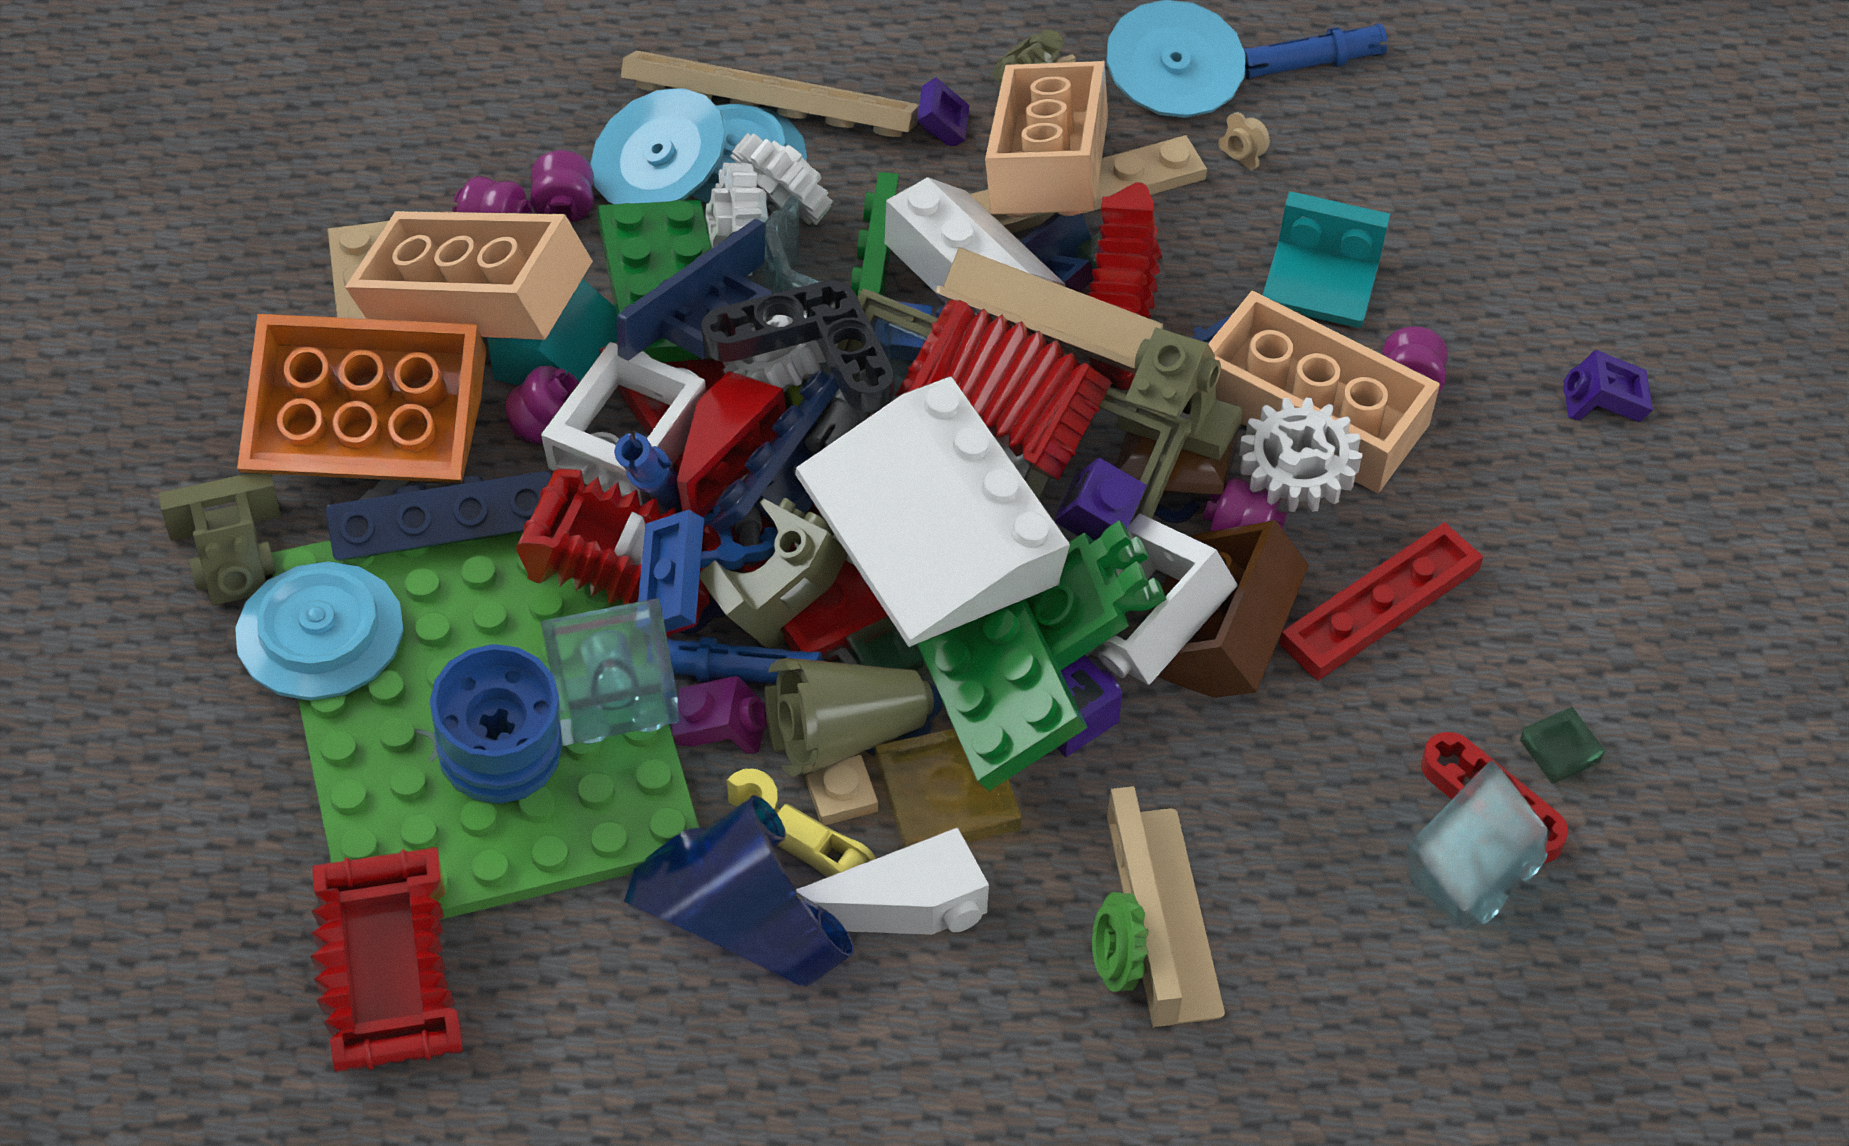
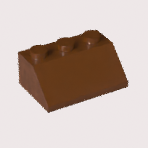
M1276 520L1188 535L1218 551L1238 586L1157 677L1213 698L1257 692L1309 567ZM1167 575L1162 586L1165 597L1180 580Z

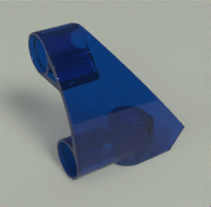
M757 795L749 797L708 829L693 828L685 830L646 857L643 863L635 867L624 900L625 903L697 935L799 986H811L850 958L854 953L852 940L840 921L829 911L798 893L773 851L775 846L785 840V827L772 806Z

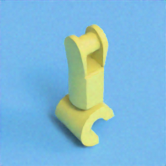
M742 769L727 779L728 802L738 808L741 807L734 817L735 835L744 838H758L767 834L766 838L768 841L810 865L827 878L876 859L872 851L862 843L828 828L793 806L784 804L781 810L778 809L776 785L773 779L765 772L757 769ZM831 848L843 854L838 862L826 856Z

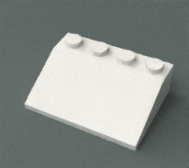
M951 376L902 394L796 467L795 475L909 647L1059 585L1070 546L1069 542Z

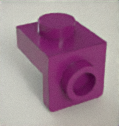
M738 676L680 688L671 726L673 740L678 745L693 747L731 739L744 753H759L763 730L767 725L765 703Z

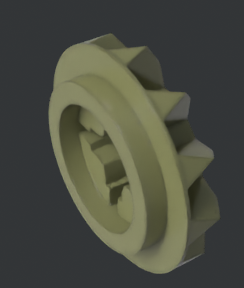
M1052 29L1043 30L1039 34L1034 33L1028 39L1020 41L1013 49L1008 50L1007 54L998 60L992 75L1001 86L1005 65L1054 63L1060 55V49L1064 45L1063 38L1058 31H1053Z

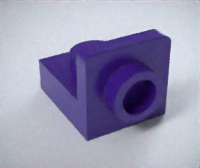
M1596 349L1583 362L1571 369L1564 379L1563 391L1566 396L1568 418L1581 420L1596 406L1638 422L1642 421L1653 411L1647 371Z

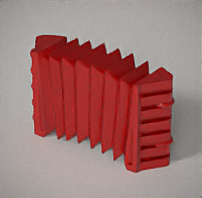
M1136 182L1109 197H1102L1101 215L1104 224L1099 225L1102 239L1097 241L1099 253L1095 254L1097 269L1092 270L1094 282L1089 284L1091 292L1087 295L1152 320L1149 310L1155 308L1152 293L1158 291L1154 276L1160 274L1159 263L1156 260H1161L1163 257L1156 239L1157 227L1155 225L1154 202L1148 187L1144 183ZM1089 357L1093 369L1099 371L1119 389H1130L1135 374Z
M948 299L936 323H932V330L922 345L915 361L907 368L908 374L902 381L895 396L898 398L902 394L951 376L994 437H997L1004 446L1009 445L1010 450L1016 457L1023 454V459L1033 470L1058 481L1071 457L1076 455L1075 449L1095 413L1100 411L1099 406L1112 382L1086 363L1079 366V362L1073 353L1064 356V351L1057 340L1047 345V341L1040 331L1030 336V332L1022 321L1011 328L1003 314L993 321L985 308L976 315L966 302L960 299L959 301Z
M555 470L547 486L541 490L539 503L530 520L525 522L524 532L516 546V551L528 573L527 579L540 584L557 572L559 588L570 578H573L576 592L589 582L591 598L606 588L609 605L622 598L624 613L636 605L637 619L642 564L635 565L630 555L618 557L614 552L615 547L632 512L643 516L646 524L676 514L675 507L660 515L657 497L640 506L637 489L622 497L618 482L603 493L599 477L585 487L582 470ZM707 524L703 527L701 552L716 550L721 545L718 533ZM700 578L696 623L659 635L669 639L671 634L695 627L698 624L704 608L710 602V592Z
M438 847L413 851L401 849L400 853L353 860L346 857L344 861L313 865V888L320 907L312 910V913L320 927L311 932V935L317 947L321 949L310 957L316 969L321 972L314 978V981L319 991L323 993L317 999V1002L322 1012L330 1015L324 1021V1024L329 1034L334 1035L330 1038V1046L335 1073L348 1071V1068L353 1067L354 1069L368 1068L373 1070L374 1066L386 1065L387 1062L391 1061L393 1063L405 1062L409 1058L412 1060L425 1058V1060L430 1061L431 1057L443 1056L447 1052H450V1054L463 1052L462 1025L457 1010L450 1008L455 1002L451 990H447L449 986L443 973L446 971L442 956L438 955L443 950L438 935L443 932L440 919L444 917L438 900L445 895Z

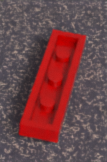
M1443 522L1281 632L1279 645L1315 680L1319 681L1478 572L1483 556L1447 523Z

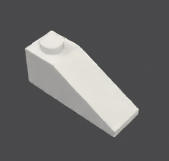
M955 828L791 891V920L795 928L799 930L932 935L949 928L951 932H961L975 925L982 915L987 913L989 884L959 829Z

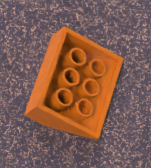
M257 314L237 465L239 473L462 483L481 402L486 347L477 324Z

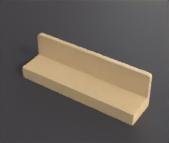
M958 247L944 286L938 285L935 294L944 302H947L948 299L958 301L960 299L966 302L976 314L985 308L993 320L1003 314L1011 327L1022 321L1031 335L1040 331L1045 340L1049 342L1057 340L1062 347L1133 374L1137 372L1135 370V357L1141 342L1144 339H1151L1155 327L1160 329L1164 327L1162 323Z
M1134 786L1111 789L1107 821L1123 893L1134 894L1138 905L1143 907L1145 912L1144 926L1149 930L1146 937V947L1149 953L1144 958L1145 973L1142 980L1152 1026L1159 1027L1221 1019L1225 1014L1178 812L1173 808L1140 812Z

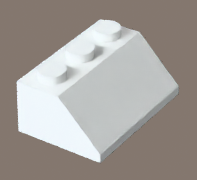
M927 177L886 200L885 244L934 292L938 285L944 286L958 247L1065 287V283L965 190Z

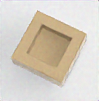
M861 755L849 757L805 775V781L820 823L823 825L878 812V800Z

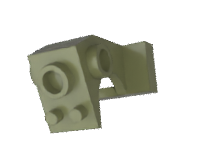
M1155 327L1151 339H1144L1138 348L1135 357V370L1137 372L1125 398V404L1158 412L1174 420H1177L1181 413L1189 414L1188 420L1192 421L1191 433L1187 436L1182 449L1219 461L1242 423V407L1216 400V384L1220 375L1221 363L1215 359V354L1209 344ZM1118 416V429L1152 440H1158L1159 432Z
M248 473L158 493L161 512L170 541L194 536L199 557L189 559L197 592L208 590L212 606L251 597L266 582V576L276 573L269 541L258 544L254 522L281 517L271 474ZM234 501L237 503L234 506L204 512L203 509Z
M783 498L779 506L766 499L760 501V504L772 518L778 530L774 542L775 553L764 566L753 572L738 573L726 570L715 560L701 571L699 575L703 584L731 620L766 648L774 649L786 643L781 628L833 585L848 556L843 546L833 537L834 532L825 519L812 512L803 513L796 509V505L786 498ZM794 542L796 550L789 553V548Z

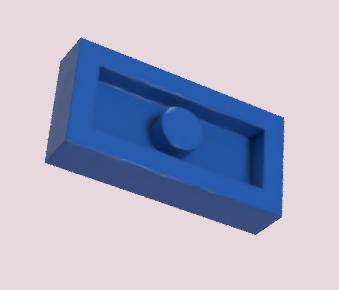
M691 510L645 524L636 629L651 637L696 623L704 518Z

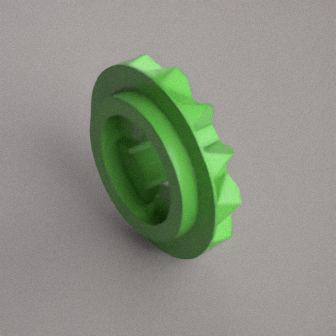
M1110 893L1098 910L1093 925L1092 951L1095 967L1098 974L1103 978L1106 987L1113 992L1132 991L1135 989L1138 979L1142 978L1145 973L1144 958L1149 953L1146 947V937L1149 930L1144 926L1145 912L1143 907L1138 905L1134 894Z

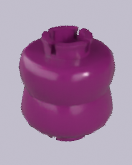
M557 150L540 156L533 164L531 171L532 188L530 202L533 211L536 214H565L570 223L584 219L591 211L594 199L592 192L594 172L591 164L583 156L572 151Z
M476 176L469 179L463 188L458 189L453 199L454 203H458V207L452 206V212L532 214L531 202L526 199L523 188L513 181L495 182L484 176Z
M1408 326L1398 329L1388 336L1382 347V355L1440 383L1437 394L1439 395L1446 383L1445 366L1448 360L1447 346L1442 337L1433 330L1420 326Z
M539 366L529 373L523 384L514 388L506 397L505 411L509 420L508 425L512 432L520 439L524 437V441L543 445L541 434L579 384L575 376L570 372L566 374L564 369H557L551 366Z
M1233 477L1227 482L1222 495H1210L1211 501L1207 503L1203 520L1212 521L1210 531L1276 520L1283 530L1288 512L1278 510L1281 498L1273 505L1267 503L1268 490L1266 488L1261 491L1252 492L1249 482L1242 478Z

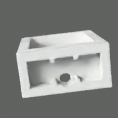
M609 342L543 431L541 437L549 469L554 471L557 469L582 470L583 480L587 485L599 477L602 491L604 492L619 482L622 497L637 489L641 506L647 503L651 496L647 492L639 490L630 482L626 474L627 470L615 458V444L588 434L585 430L618 385L664 402L671 406L647 439L651 446H656L667 454L673 466L685 449L697 401L706 392L705 380L699 378L688 369L674 368L654 360L643 351L627 361L618 356L617 344Z
M1139 514L1130 523L1127 531L1131 539L1137 536L1143 542L1149 559L1140 564L1147 579L1157 569L1180 581L1167 594V600L1160 603L1127 640L1115 635L1085 655L1092 654L1098 657L1104 666L1118 677L1124 678L1129 674L1150 685L1238 585L1216 549ZM1116 569L1118 576L1123 570Z

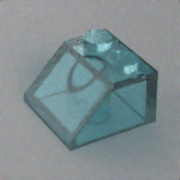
M659 598L541 621L547 668L554 676L559 695V721L563 746L575 743H596L609 736L634 731H655L664 725L679 722L676 685Z
M1492 760L1407 845L1411 885L1465 931L1477 920L1483 924L1490 921L1507 900L1504 892L1519 877L1523 881L1529 880L1542 867L1548 857V853L1545 852L1547 847V827L1503 770Z

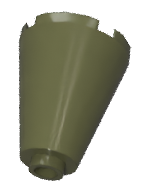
M785 658L778 659L770 665L768 672L778 671L776 685L765 686V712L770 742L774 752H786L791 764L782 765L781 767L785 773L792 777L811 774L924 726L927 715L932 713L934 707L933 692L930 684L926 680H922L916 671L907 669Z

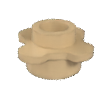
M1233 113L1227 118L1228 129L1225 136L1219 139V149L1227 153L1231 158L1238 160L1250 170H1254L1259 166L1258 156L1263 155L1269 147L1268 131L1258 119H1245L1242 113Z

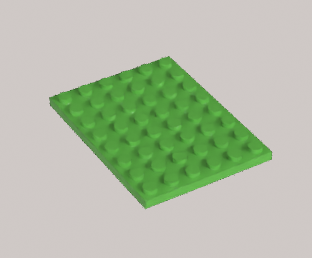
M523 532L345 561H336L334 559L330 540L272 552L276 571L273 577L296 566L328 561L359 566L384 580L401 605L404 633L395 658L372 682L344 696L313 701L298 699L331 863L344 861L346 857L353 860L400 853L401 849L413 851L438 847L445 886V895L438 902H440L444 913L442 919L705 856V846L652 667H647L645 640L642 631L636 629L635 606L624 613L622 598L609 605L606 588L591 598L589 582L576 592L573 578H570L559 588L557 572L540 584L527 579L528 573L516 551V546ZM491 644L519 647L538 657L554 676L560 704L559 721L561 725L562 750L557 769L545 786L528 797L502 804L476 801L456 790L442 773L438 755L432 762L428 759L433 752L432 741L425 735L415 734V729H424L434 734L430 698L434 681L447 663L469 649Z

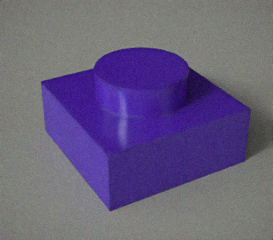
M935 77L921 88L917 121L922 124L929 134L935 135L946 145L957 146L966 140L970 105Z

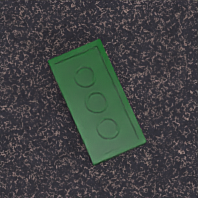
M701 200L598 205V225L617 318L625 307L635 303L658 287L661 282L669 279L691 264L698 256L712 249ZM663 337L643 350L644 353L659 362L703 360Z
M1026 599L917 643L974 775L988 792L1088 728Z

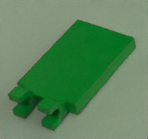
M1120 520L1107 528L1101 537L1095 541L1085 533L1070 541L1059 585L1026 598L1060 670L1129 627L1124 613L1128 611L1149 610L1167 600L1160 583L1155 578L1148 580L1143 567L1140 565L1149 559L1143 542L1137 536L1131 539L1126 526ZM1116 569L1123 570V571L1119 574V576H1118V574H1117V572H1116Z

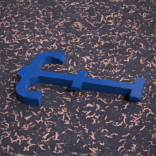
M717 504L711 509L712 513H707L703 517L704 525H710L721 511ZM730 527L718 533L721 545L716 550L701 552L700 568H705L716 560L726 570H736L744 566L746 562L761 561L772 557L775 553L776 528H764V533L758 538L763 542L762 544L743 547L738 543H734Z

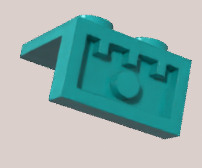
M1289 191L1285 203L1279 240L1263 296L1304 316L1361 328L1377 274L1391 214Z

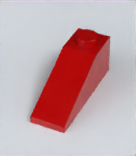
M728 371L697 401L677 477L682 512L691 510L703 518L716 505L722 493L738 479L741 480L749 472L744 466L748 458L763 443L767 441L771 443L777 435L772 430V426L786 411L783 388Z

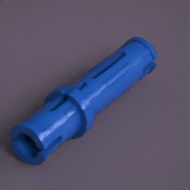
M1378 23L1373 26L1346 31L1335 27L1328 29L1324 35L1253 48L1246 47L1243 48L1247 60L1245 61V76L1248 80L1253 77L1333 63L1335 67L1344 66L1347 60L1377 54L1384 55L1387 52L1388 46L1386 44L1380 45V42L1388 41L1384 26Z
M630 433L621 437L615 445L614 454L618 463L627 470L626 474L630 482L639 490L647 492L653 499L657 497L658 505L665 512L674 507L676 514L682 512L677 485L678 474L670 467L672 463L667 454L660 448L651 446L648 439L640 433H635V440Z
M653 636L647 650V667H652L654 674L687 675L696 677L697 681L702 683L711 682L714 679L738 676L743 682L776 685L778 671L768 672L770 665L776 660L795 658L823 661L821 652H798L774 648L734 646L718 643L716 638L702 637L699 642L672 640Z

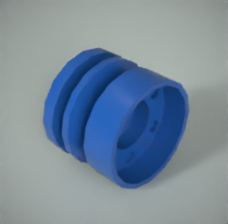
M497 644L469 649L447 663L434 681L430 698L436 749L441 771L456 790L474 800L499 804L524 799L545 786L559 765L562 750L559 695L552 673L538 657L521 648Z

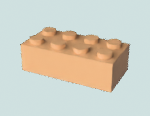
M1105 61L1005 65L985 157L991 214L1025 217L1032 213L1057 212L1064 216H1074L1084 211H1094L1108 120Z
M395 211L345 288L366 319L477 324L482 337L545 340L593 261L565 214Z
M1253 290L1208 343L1215 354V359L1221 363L1220 375L1216 384V400L1242 407L1241 424L1247 426L1250 418L1261 420L1262 407L1265 405L1272 407L1276 412L1281 411L1283 398H1289L1294 408H1302L1306 397L1312 398L1313 409L1321 411L1327 404L1333 405L1331 418L1336 421L1339 418L1348 416L1351 420L1348 434H1359L1361 438L1358 452L1362 453L1359 473H1356L1354 482L1378 494L1430 425L1440 383Z

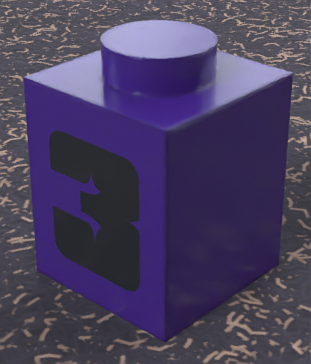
M1097 458L1074 476L1053 521L1077 536L1085 533L1093 541L1100 538L1107 528L1119 520L1127 529L1147 485L1105 460Z
M1086 655L1061 670L1088 727L1057 747L1065 758L1119 722L1123 694L1121 688L1111 673L1104 669L1099 670Z

